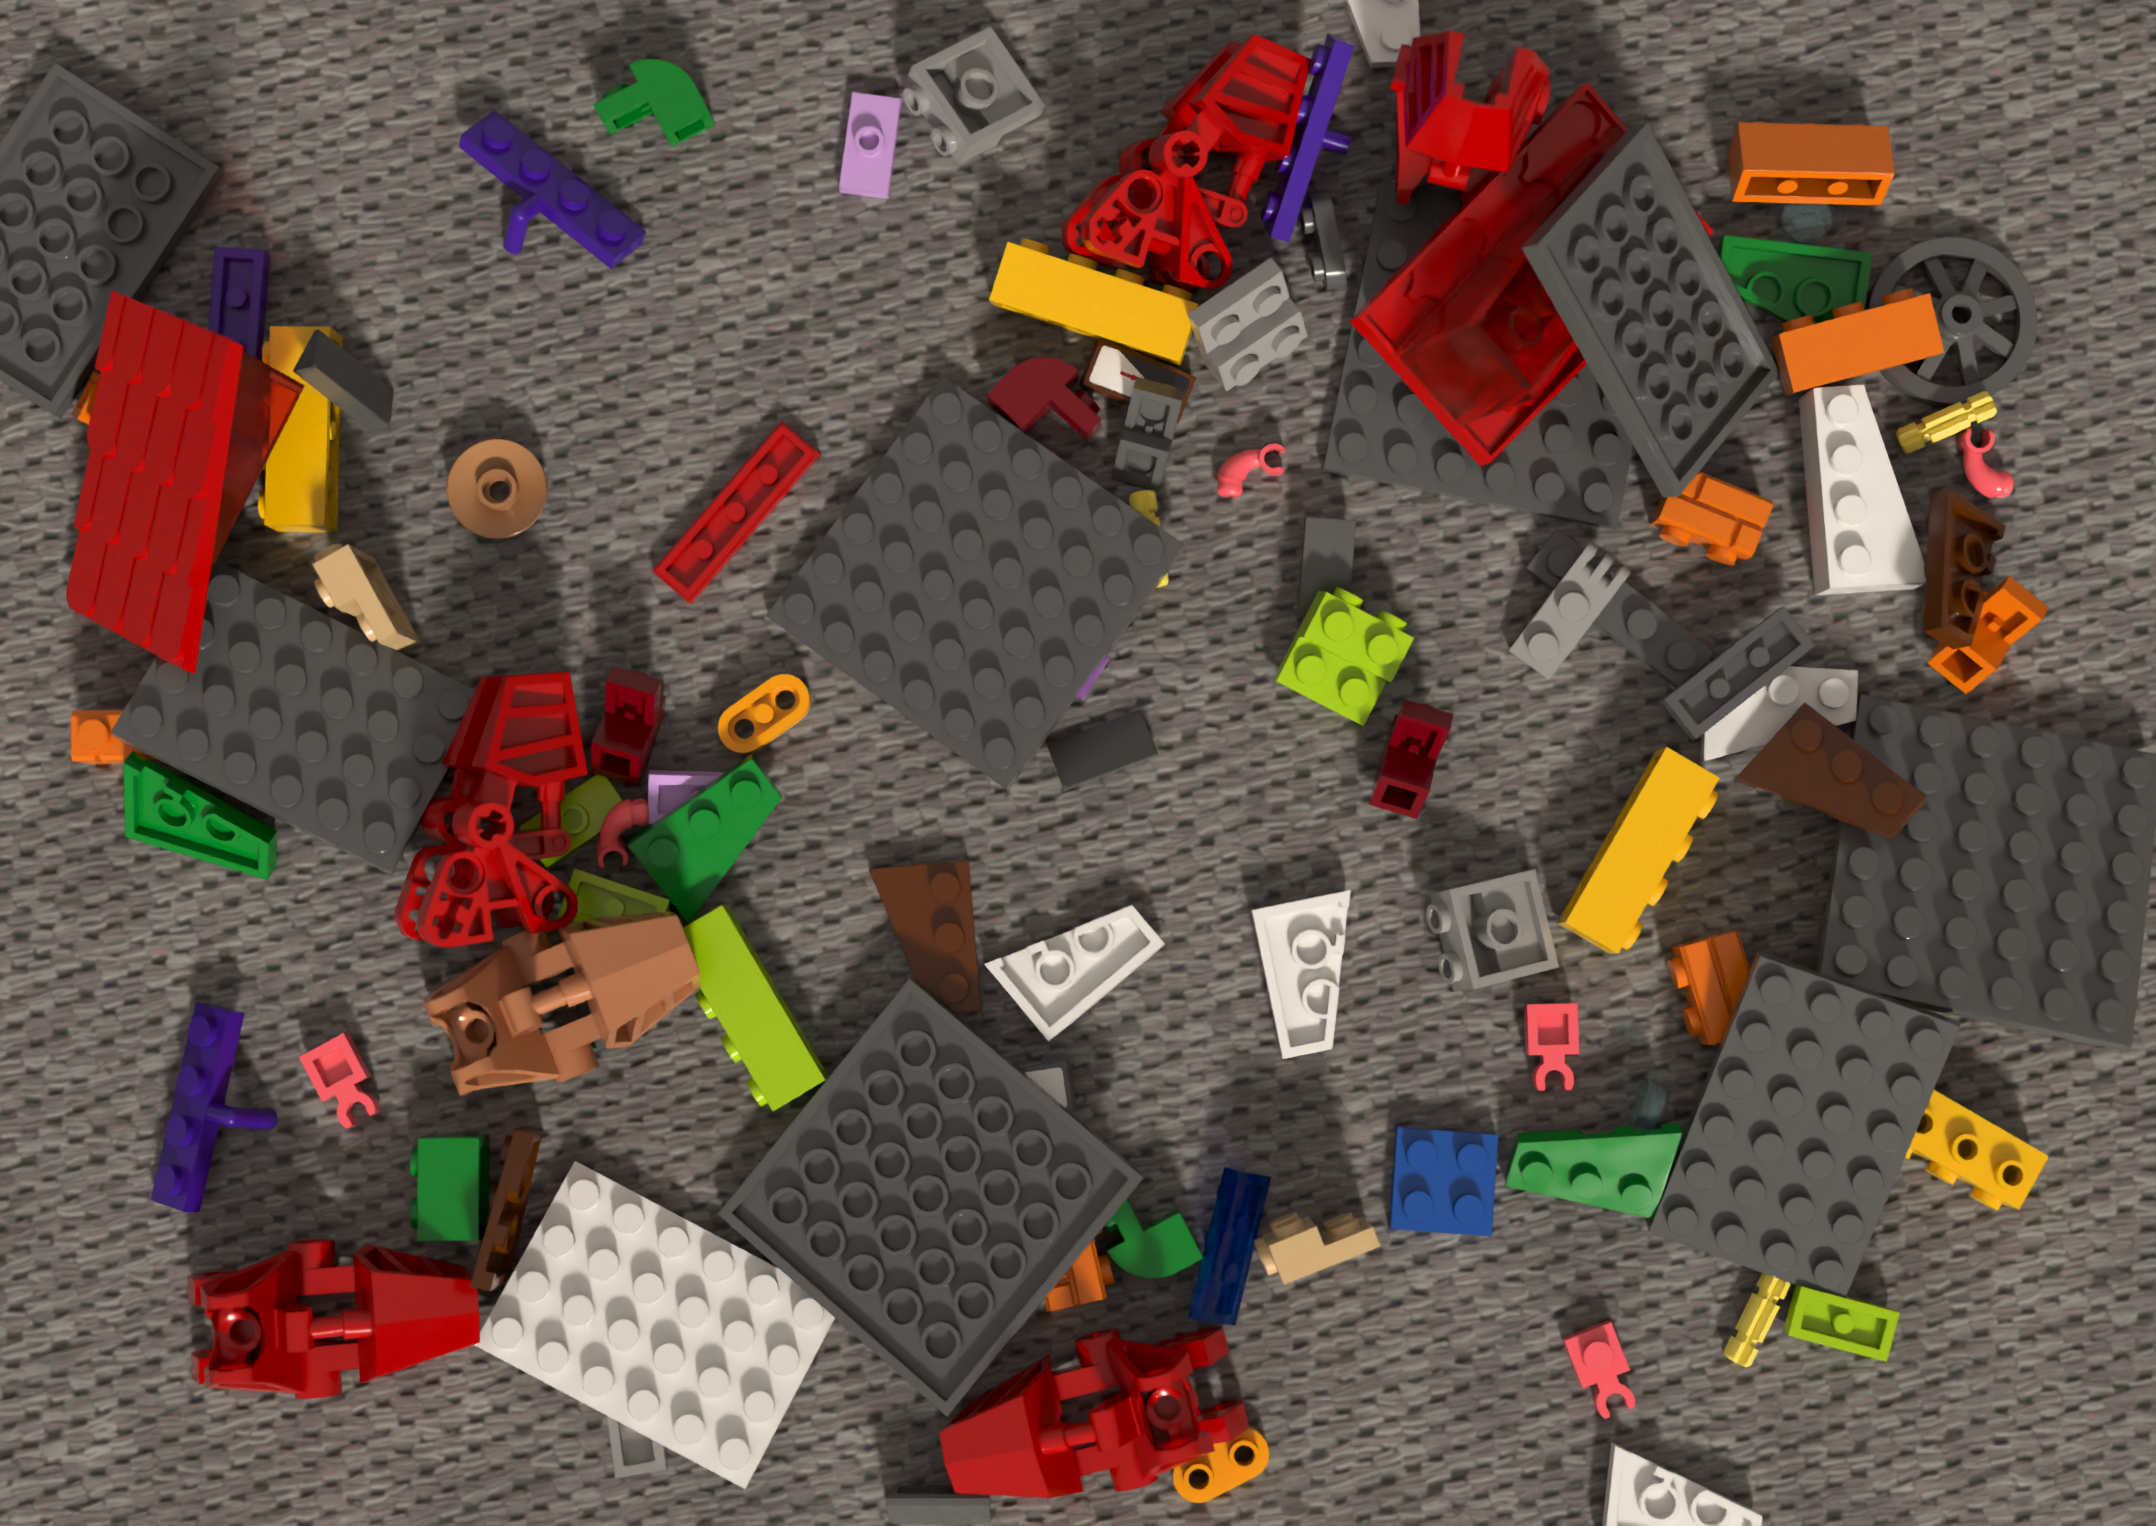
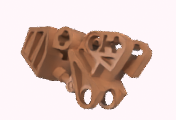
M667 911L577 920L564 928L558 929L563 943L552 946L547 932L529 934L524 931L503 940L500 949L430 995L424 997L423 1004L432 1027L442 1026L452 1042L454 1062L450 1066L451 1076L459 1096L462 1097L485 1088L555 1079L556 1084L562 1083L600 1067L591 1045L592 1042L602 1039L605 1049L629 1047L700 987V971L677 914ZM574 968L576 974L559 980V985L533 995L530 986L553 978L567 971L566 969ZM588 1001L592 1014L541 1035L539 1028H542L544 1025L541 1014L566 1004L568 1007H572Z

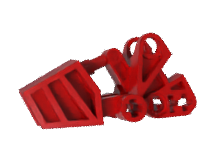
M1448 30L1415 37L1412 40V46L1401 44L1390 90L1396 91V204L1407 206L1411 193L1427 174V182L1461 190V201L1464 204L1494 171L1509 172L1531 125L1541 124L1551 91L1552 79H1548L1550 70L1534 50L1521 47L1516 48L1507 60L1505 68L1501 67L1498 78L1494 77L1491 80L1485 102L1482 104L1462 98L1465 85L1454 82L1465 34Z
M1257 34L1250 35L1243 44L1235 41L1228 42L1159 111L1168 120L1159 136L1133 142L1126 146L1119 158L1121 175L1105 177L1065 219L1061 226L1062 245L1065 250L1070 254L1091 259L1099 265L1124 270L1126 264L1137 268L1143 267L1146 255L1148 254L1149 278L1151 282L1171 285L1186 291L1198 288L1215 289L1225 284L1231 275L1233 263L1232 257L1218 229L1237 228L1245 224L1248 210L1244 202L1252 183L1257 182L1264 163L1277 162L1289 157L1311 59ZM1149 153L1148 165H1150L1151 171L1144 170L1141 167V163L1146 162L1145 159H1141L1142 154ZM1208 153L1236 159L1231 171L1234 176L1226 196L1198 187L1193 178L1204 168L1207 163ZM1117 183L1108 193H1106L1111 185ZM1108 221L1112 222L1110 227L1107 224ZM1077 224L1081 226L1080 233L1083 244L1080 245L1075 241L1079 236V232L1075 228ZM1207 251L1216 254L1221 262L1220 274L1213 281L1206 280L1210 271ZM1197 262H1198V265H1199V273L1197 272V267H1196Z
M542 672L481 677L442 762V765L456 769L450 797L441 796L432 799L421 819L422 828L425 833L434 840L443 841L442 846L431 845L417 852L412 860L394 912V920L402 935L414 940L427 941L439 947L449 948L493 941L490 911L493 912L500 927L523 926L525 933L536 934L568 926L574 920L578 910V899L573 889L533 861L562 856L568 852L571 839L569 834L561 829V801H565V780L588 775L570 672ZM516 784L537 787V801H541L540 828L513 831L514 821L510 808ZM447 812L453 816L452 827H450V824L444 823V816ZM482 817L483 820L490 821L487 832H483V829H480ZM441 854L443 857L436 867L432 881H429L425 874V864L433 855ZM418 887L426 890L425 895L416 894ZM553 891H559L566 898L567 907L562 917L552 921L547 919L553 908ZM412 909L419 910L417 923L409 919Z
M332 1238L290 1242L287 1244L288 1251L240 1270L205 1272L187 1276L188 1302L194 1306L204 1307L205 1315L209 1316L213 1326V1348L191 1353L192 1379L198 1384H205V1388L295 1393V1398L297 1399L324 1398L342 1393L341 1370L359 1369L360 1384L480 1343L478 1289L470 1287L472 1274L463 1265L370 1244H366L353 1254L354 1263L336 1264L335 1241ZM355 1292L358 1309L342 1311L341 1315L313 1318V1308L297 1303L296 1296ZM343 1336L344 1340L358 1338V1342L344 1343V1340L315 1341V1339Z
M1223 1326L1209 1327L1159 1341L1160 1346L1123 1340L1120 1337L1118 1328H1109L1083 1335L1074 1340L1080 1361L1079 1365L1054 1371L1049 1353L965 1405L939 1432L944 1464L955 1493L1053 1498L1084 1492L1083 1475L1109 1469L1114 1490L1117 1492L1147 1486L1157 1481L1159 1474L1215 1452L1213 1444L1232 1441L1246 1431L1250 1424L1242 1400H1233L1198 1410L1197 1395L1187 1377L1194 1372L1193 1369L1210 1366L1230 1352ZM1115 1386L1120 1387V1393H1117L1088 1412L1090 1421L1072 1425L1068 1422L1061 1423L1060 1415L1063 1414L1060 1401ZM1096 1441V1444L1075 1449V1445Z

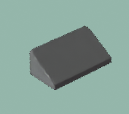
M315 330L293 372L368 431L387 427L391 420L394 390L320 330Z
M1141 710L1047 744L1064 792L1158 757V752Z
M894 1485L889 1489L886 1497L888 1518L891 1524H990L991 1495L955 1493L952 1485Z

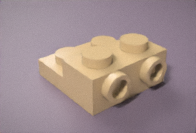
M340 543L331 545L314 556L316 562L312 565L319 576V579L314 581L320 597L329 608L335 606L343 614L348 613L355 616L361 629L371 642L378 640L380 644L402 653L421 644L374 557L349 544L343 547Z
M1293 1212L1269 1222L1272 1231L1262 1234L1263 1237L1254 1240L1268 1276L1277 1273L1283 1285L1378 1248L1380 1243L1373 1226L1363 1216L1354 1218L1352 1212L1339 1215L1324 1222L1326 1231L1319 1233L1317 1226L1309 1216L1301 1219L1297 1212Z

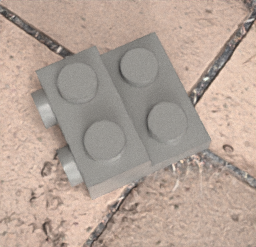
M991 26L912 65L903 83L905 88L903 97L908 109L916 116L924 115L933 128L931 138L936 150L943 156L951 154L957 165L996 146L1003 135L1041 116L1046 108L1042 99Z
M1269 258L1187 314L1204 364L1226 392L1234 386H1242L1249 383L1262 367L1275 358H1284L1290 355L1300 342L1308 337L1301 310L1289 297L1283 271L1272 258Z
M1535 869L1430 893L1432 904L1427 907L1426 918L1430 929L1435 934H1440L1444 953L1439 956L1438 968L1443 980L1446 983L1452 984L1453 992L1473 990L1559 967Z

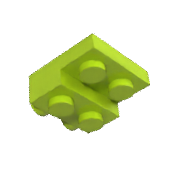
M1336 587L1333 595L1328 592L1318 591L1273 680L1364 726L1386 682L1391 683L1414 637L1403 632L1407 623L1383 610H1380L1377 617H1374L1360 610L1359 608L1363 600L1346 590Z

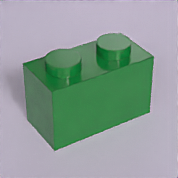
M489 1134L427 1135L418 1138V1147H413L410 1155L412 1177H418L417 1198H413L410 1205V1224L412 1228H417V1241H479L483 1239L489 1220Z

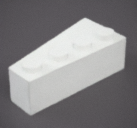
M1864 385L1811 389L1799 398L1815 595L1906 590L1925 585V562Z

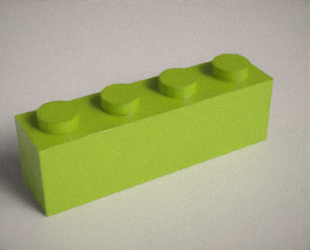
M721 905L684 927V933L700 971L701 990L695 993L696 999L709 1019L717 1016L726 1034L720 1038L735 1063L743 1060L752 1076L746 1080V1083L757 1103L761 1107L768 1103L773 1112L827 1080L829 1076L730 907L728 905Z

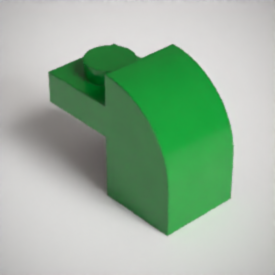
M644 59L630 63L629 66L637 82L630 86L627 84L614 86L602 95V100L593 104L610 135L654 113L671 147L715 125L690 76L675 64L660 59Z
M1127 1198L1106 1224L1111 1234L1120 1230L1123 1236L1108 1244L1107 1252L1116 1264L1135 1276L1150 1279L1163 1278L1203 1259L1202 1253L1178 1208L1142 1227Z

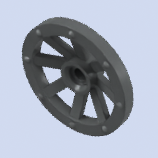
M1941 237L1926 240L1908 248L1893 259L1878 275L1868 294L1865 310L1883 306L1882 296L1908 289L1896 283L1904 273L1921 263L1939 299L1931 297L1944 353L1923 359L1915 374L1904 364L1880 370V373L1898 391L1928 405L1949 407L1958 402L1965 404L1967 403V398L1982 391H1987L1992 396L2017 377L2027 363L2035 344L2038 317L2034 296L2028 282L2009 258L1995 248L1976 240L1962 237ZM1941 258H1953L1971 263L1960 292H1956L1940 261ZM1986 271L1998 281L2007 296L1978 302L1975 299ZM1913 290L1914 297L1924 295ZM1952 310L1958 311L1963 318L1962 324L1957 323L1953 319ZM2013 311L2014 335L2012 343L1983 322V318ZM1972 337L2004 359L1998 369L1982 381L1979 379ZM1950 346H1955L1962 386H1943L1929 382Z

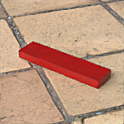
M781 421L656 565L652 572L692 605L818 459L820 453Z

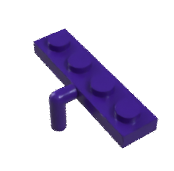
M1327 34L1324 45L1318 43L1313 51L1308 73L1314 75L1308 95L1303 94L1290 154L1289 157L1277 162L1276 171L1282 174L1276 192L1269 191L1267 193L1261 211V220L1266 221L1264 228L1272 238L1286 242L1290 241L1320 148L1323 147L1346 154L1350 146L1351 135L1327 128L1354 49V45L1347 39Z
M493 110L461 134L459 148L523 198L510 212L503 240V247L507 252L516 254L522 250L529 221L539 213H542L610 269L614 268L643 242L646 234L643 228L497 111Z
M215 247L208 330L227 337L243 346L229 448L255 450L270 254L260 249Z
M195 1003L181 1069L177 1077V1086L170 1117L166 1125L158 1170L154 1178L151 1201L183 1212H200L219 1125L231 1128L271 1130L277 1124V1114L274 1110L240 1108L224 1104L245 1013L210 1003Z

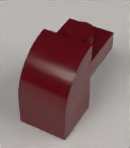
M1038 357L1023 361L1013 367L987 394L988 404L1004 419L1026 434L1051 409L1087 442L1101 428V418L1097 415L1101 409L1097 403L1081 389L1075 394L1070 390L1079 380V370L1069 363L1056 358Z
M612 666L606 679L605 713L591 741V773L639 786L650 761L665 710L666 696L661 695L660 679L649 677L639 671H629Z
M1404 700L1399 714H1395L1375 776L1369 805L1414 819L1418 818L1429 794L1436 761L1451 729L1454 714L1435 709L1429 705Z

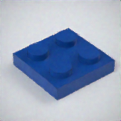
M1396 1126L1389 1228L1492 1237L1498 1134Z

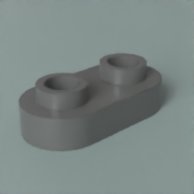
M1326 189L1307 193V203L1301 205L1299 213L1303 233L1313 234L1316 251L1309 253V264L1313 281H1322L1325 290L1346 287L1345 261L1330 192Z

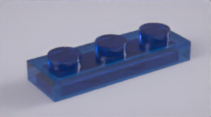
M1224 1167L1221 1182L1217 1189V1199L1209 1232L1205 1239L1203 1259L1197 1282L1193 1289V1298L1188 1317L1205 1323L1236 1326L1255 1247L1254 1240L1257 1239L1269 1189L1270 1176L1253 1171Z

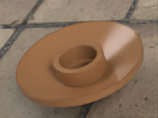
M503 439L486 440L469 447L453 464L447 481L448 502L457 520L469 531L491 539L513 537L528 529L542 513L548 493L546 475L538 459L522 445ZM499 483H506L509 486V495L504 500H495L492 495L493 488Z

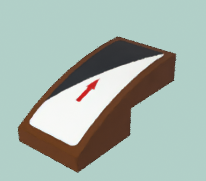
M1097 339L1079 386L1122 405L1130 404L1137 377L1185 389L1177 421L1178 424L1196 377L1131 349L1103 339Z

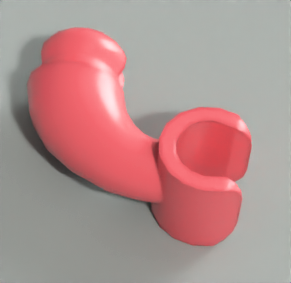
M1970 427L1960 431L1957 437V445L1960 451L1963 452V468L1972 488L1979 494L1991 499L1994 496L1998 498L2009 496L2013 489L2012 475L2005 471L1997 472L1996 469L1989 467L1982 458V454L1990 450L1994 445L1995 435L1993 431L1985 429L1981 432V446L1979 448L1971 443L1970 436L1972 430Z
M1273 443L1268 444L1263 449L1244 450L1228 458L1219 468L1216 479H1218V494L1221 497H1240L1243 493V481L1246 480L1247 474L1256 467H1261L1262 471L1270 476L1283 474L1284 468H1271L1266 465L1264 460L1267 454L1271 452L1286 453L1285 448L1280 444Z
M640 798L633 801L626 799L610 809L601 826L600 839L596 843L599 867L604 868L603 857L611 851H617L621 854L623 866L628 864L626 845L620 835L624 831L632 829V826H645L648 824L649 809L645 799Z

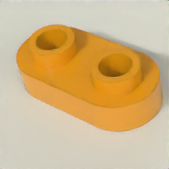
M779 674L771 677L723 712L718 723V734L722 743L730 750L739 754H752L759 751L804 719L811 706L810 691L799 678L793 675ZM785 691L792 692L795 696L793 707L787 710L780 709L777 704L778 696ZM743 720H750L754 725V732L749 738L742 739L737 735V725Z
M1250 1426L1232 1441L1213 1444L1215 1452L1173 1468V1483L1177 1492L1187 1501L1203 1503L1258 1476L1265 1469L1269 1460V1448L1262 1433ZM1246 1445L1252 1448V1458L1247 1462L1236 1460L1234 1453L1238 1447ZM1195 1469H1202L1207 1472L1208 1479L1202 1485H1194L1189 1481L1190 1473Z

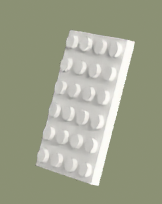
M575 1161L480 1331V1343L474 1345L746 1489L835 1317L779 1268Z

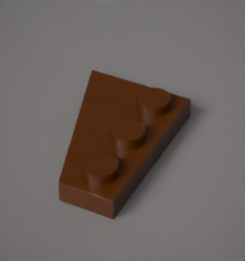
M1949 488L1930 493L1929 515L1926 520L1928 547L1927 560L1924 564L1926 586L1922 622L1924 625L1923 632L1954 650L1972 645L1985 600L1980 588L1984 575L1993 573L1996 558L1990 554L1994 541L2003 539L2006 525Z
M1805 702L1737 776L1739 783L1755 789L1759 787L1780 795L1782 799L1798 805H1807L1831 814L1835 819L1889 839H1893L1927 802L1924 794Z
M969 860L869 869L916 981L953 1013L982 1011Z
M521 1126L514 1129L513 1136L507 1135L503 1142L500 1165H504L499 1185H495L490 1198L488 1209L490 1217L479 1247L477 1262L470 1283L472 1288L491 1291L511 1277L543 1129Z

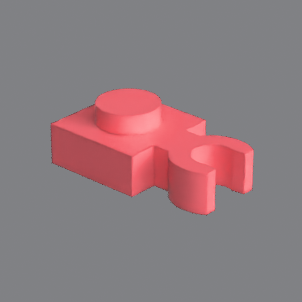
M1578 1003L1524 1004L1525 1054L1540 1055V1063L1534 1069L1532 1076L1535 1089L1545 1091L1546 1074L1552 1070H1557L1561 1075L1562 1089L1572 1090L1574 1075L1571 1068L1565 1064V1054H1579Z
M349 1032L342 1033L299 1057L321 1101L324 1102L335 1096L339 1101L337 1117L345 1128L348 1129L357 1125L356 1119L352 1115V1107L356 1102L362 1103L370 1116L381 1112L378 1099L373 1094L363 1091L359 1084L372 1077Z
M1604 1321L1561 1338L1579 1385L1582 1388L1596 1385L1597 1389L1593 1398L1594 1406L1604 1419L1610 1417L1609 1410L1606 1407V1400L1613 1393L1622 1395L1623 1402L1628 1409L1635 1407L1633 1393L1623 1383L1619 1382L1617 1375L1629 1371L1630 1368L1611 1321Z

